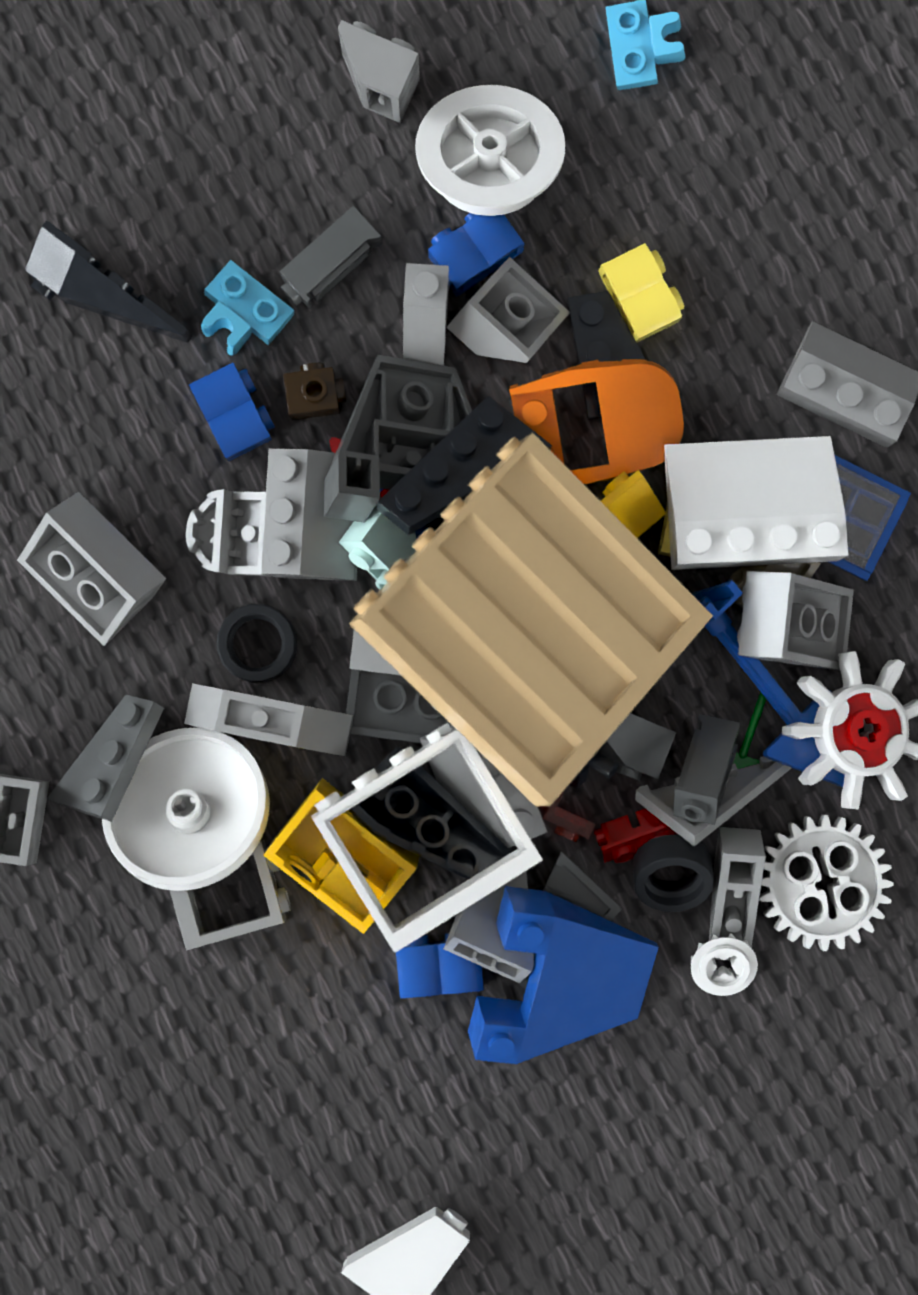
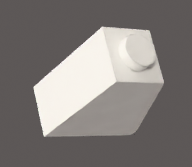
M434 1207L349 1255L343 1263L341 1273L370 1295H431L469 1243L470 1231L465 1228L468 1222L450 1208L444 1213L438 1207Z

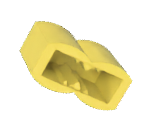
M646 243L600 266L598 270L599 275L636 343L678 323L682 318L680 310L684 309L683 300L678 290L674 286L669 288L664 281L662 274L666 272L660 254L657 250L650 251Z

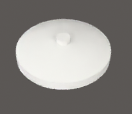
M181 728L164 732L149 740L112 822L102 819L104 835L111 852L122 866L134 877L148 885L174 891L192 890L209 886L237 870L250 857L259 844L269 816L270 800L268 786L264 774L254 757L234 738L224 733L204 728Z

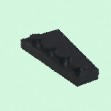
M487 396L379 499L377 510L406 534L410 535L441 517V513L457 497H460L462 500L466 499L473 491L469 483L485 467L492 471L501 461L497 453L513 437L520 441L534 433L550 451L552 445L490 396Z

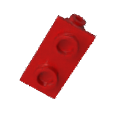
M646 808L635 812L640 825L636 828H632L628 815L600 824L601 828L594 831L597 843L601 846L604 863L612 860L615 863L627 862L633 859L639 847L650 839L663 835L679 834Z

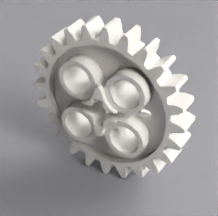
M821 814L818 826H815L811 817L805 816L803 820L804 829H800L795 823L790 822L788 823L790 832L788 838L777 832L774 834L780 844L777 849L769 846L764 847V850L772 858L770 862L765 861L764 864L767 876L762 877L761 885L767 886V891L760 894L759 901L771 903V906L763 913L767 918L779 916L773 927L779 932L788 926L790 927L787 935L788 940L794 942L802 934V943L805 948L810 949L815 939H817L818 945L823 951L828 950L830 940H833L839 949H845V936H849L854 942L859 943L861 942L858 932L860 928L871 933L874 932V928L869 922L872 916L878 919L885 918L883 913L877 909L879 903H891V899L881 893L883 888L892 887L893 882L882 879L881 874L887 872L892 867L890 864L878 863L877 861L885 853L884 848H869L874 841V835L867 834L859 838L861 825L854 823L846 831V819L843 817H838L833 827H831L828 815ZM815 846L820 851V862L824 875L833 878V883L827 885L830 901L836 912V916L833 919L828 914L829 909L825 891L815 886L816 882L821 881L820 869L812 852ZM837 846H843L848 852V860L840 868H834L830 862V853ZM797 856H803L808 862L807 873L801 878L794 879L789 872L790 862ZM854 886L858 892V901L853 907L845 909L840 902L841 893L845 888ZM815 897L818 902V911L814 917L804 919L800 914L801 902L805 898Z

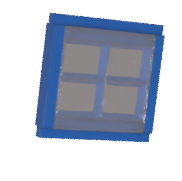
M834 455L846 516L848 556L839 561L828 563L864 581H868L911 493Z

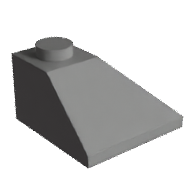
M509 257L467 302L446 328L478 356L527 363L570 312Z

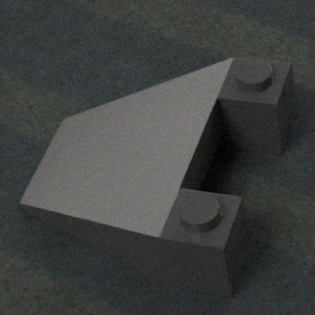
M377 355L324 479V517L365 522L380 499V489L390 490L472 412L456 368Z

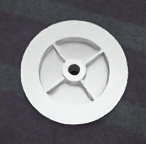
M479 85L468 87L446 96L428 111L417 131L415 150L421 173L427 182L451 204L476 215L496 216L523 208L553 183L564 162L565 137L555 114L533 95L508 86Z

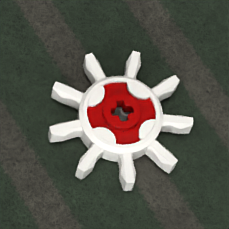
M856 651L839 653V668L843 687L831 693L814 677H801L797 681V685L820 706L814 723L796 722L782 727V735L794 739L813 737L820 753L819 758L807 766L798 779L803 785H814L821 781L832 768L845 774L841 794V807L859 810L864 777L876 775L890 800L902 801L908 795L893 766L900 760L903 754L918 760V743L908 739V720L918 716V699H913L902 706L900 701L892 694L894 686L901 677L905 663L899 659L888 660L882 668L875 685L863 684ZM864 727V731L858 734V729Z

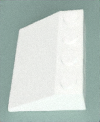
M831 436L664 445L671 570L839 561L848 556L846 516Z

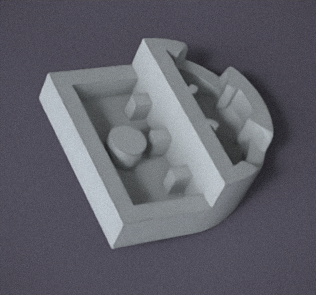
M222 489L208 493V498L198 509L191 511L187 521L186 541L189 551L195 553L203 564L202 567L210 571L240 576H269L261 574L266 492H232Z

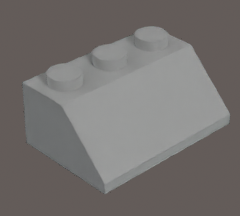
M812 321L776 395L888 448L897 442L915 404L918 394V372Z
M269 449L261 574L277 578L357 581L358 566L349 559V552L339 543L354 521L324 517V479L335 453L310 449Z
M79 492L46 512L17 559L103 646L107 645L154 597L167 579Z
M426 736L420 738L423 747L429 743ZM455 745L428 760L436 781L507 848L515 846V843ZM476 749L529 838L532 839L547 833L538 807L526 798Z

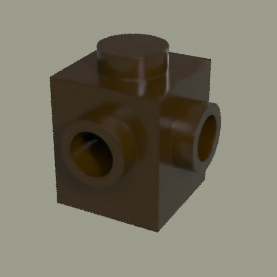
M320 362L301 365L299 372L283 374L288 413L291 420L340 414L339 403L346 402L343 377L335 378L333 367L325 368V364Z

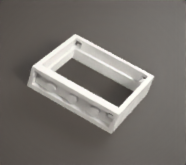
M448 723L428 734L426 738L429 743L419 750L414 751L409 746L392 756L389 760L393 766L377 774L375 769H372L352 781L355 789L340 797L336 791L316 803L315 806L318 812L312 815L313 821L394 953L543 860L475 747L455 727L451 729ZM455 745L518 849L394 926L330 821Z

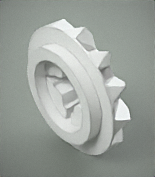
M713 934L710 941L705 944L699 943L697 951L691 956L693 980L702 990L713 995L726 996L738 993L750 985L757 973L758 963L755 952L751 949L747 940H738L732 934L722 938ZM714 957L721 960L731 957L730 962L734 971L725 966L716 969Z

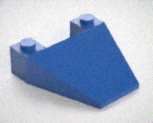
M505 886L496 920L504 950L535 953L534 966L529 974L523 1001L483 996L476 997L468 1028L475 1060L518 1064L638 1019L659 948L658 944L547 891Z

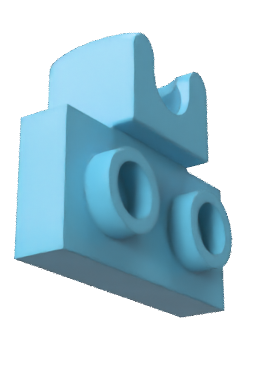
M646 0L605 7L617 90L658 84L656 64L681 62L686 58L683 43L667 42L664 40L668 34L680 31L681 21L679 13L669 12L649 17Z
M230 260L204 289L205 296L216 305L203 319L201 330L206 337H210L218 329H229L232 333L227 338V353L233 356L238 353L250 338L251 333L269 345L293 317L295 310Z

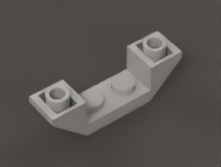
M192 683L184 724L297 748L346 756L354 715Z

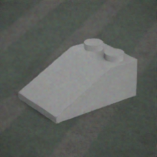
M747 571L746 584L742 590V601L744 603L742 622L737 634L739 644L738 655L766 661L840 671L838 654L847 652L854 590L793 573Z

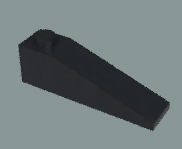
M45 221L25 268V271L34 279V282L31 284L34 290L49 301L54 296H57L67 304L188 343L192 335L186 327L143 294L140 296L135 294L134 288L117 273L109 269L104 271L100 268L102 265L91 256L92 254L49 221Z
M397 746L375 768L377 774L393 766L389 759L403 750L400 746ZM421 766L348 810L373 834L467 880L512 852Z

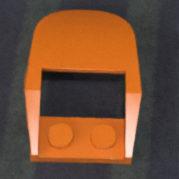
M622 359V361L599 362V360L582 362L577 366L542 375L540 379L518 386L517 383L510 386L509 391L514 416L552 445L551 452L565 465L553 389L596 382L609 464L570 470L583 484L613 480L624 471L629 475L637 470L643 471L665 462L664 445L680 444L682 441L684 421L677 384L664 367L653 361Z

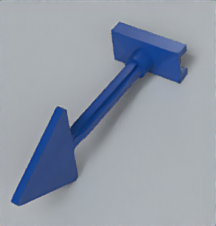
M734 581L693 592L692 595L713 615L704 627L712 636H716L786 725L796 722L813 724L820 707L816 701L813 700L800 712L759 659L738 655V633L731 625L732 620L725 612L743 594ZM781 733L763 751V756L803 772L807 766L819 758L820 753L813 737L794 739ZM832 768L822 780L843 787L845 774Z

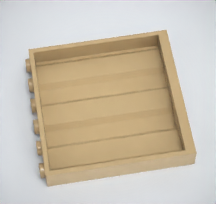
M532 433L520 441L513 437L497 453L501 461L492 471L485 467L469 483L473 491L464 501L457 497L441 513L445 521L436 531L431 527L428 528L413 543L412 547L416 552L407 562L402 558L399 559L384 574L383 578L387 581V584L378 593L372 589L356 604L354 609L359 614L349 624L537 807L551 805L713 615Z

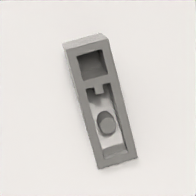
M719 827L714 859L709 941L713 934L719 938L728 937L732 934L738 940H747L752 948L766 858L761 830Z

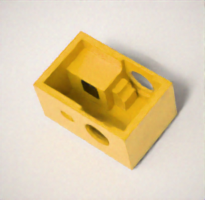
M322 778L271 841L263 856L364 934L375 920L312 819V815L318 812L315 806L316 803L336 791L340 797L344 796V794ZM347 810L330 822L380 904L385 908L417 869L420 856L373 834ZM291 865L295 866L304 874H306L312 882L306 880L301 875H299L291 867Z

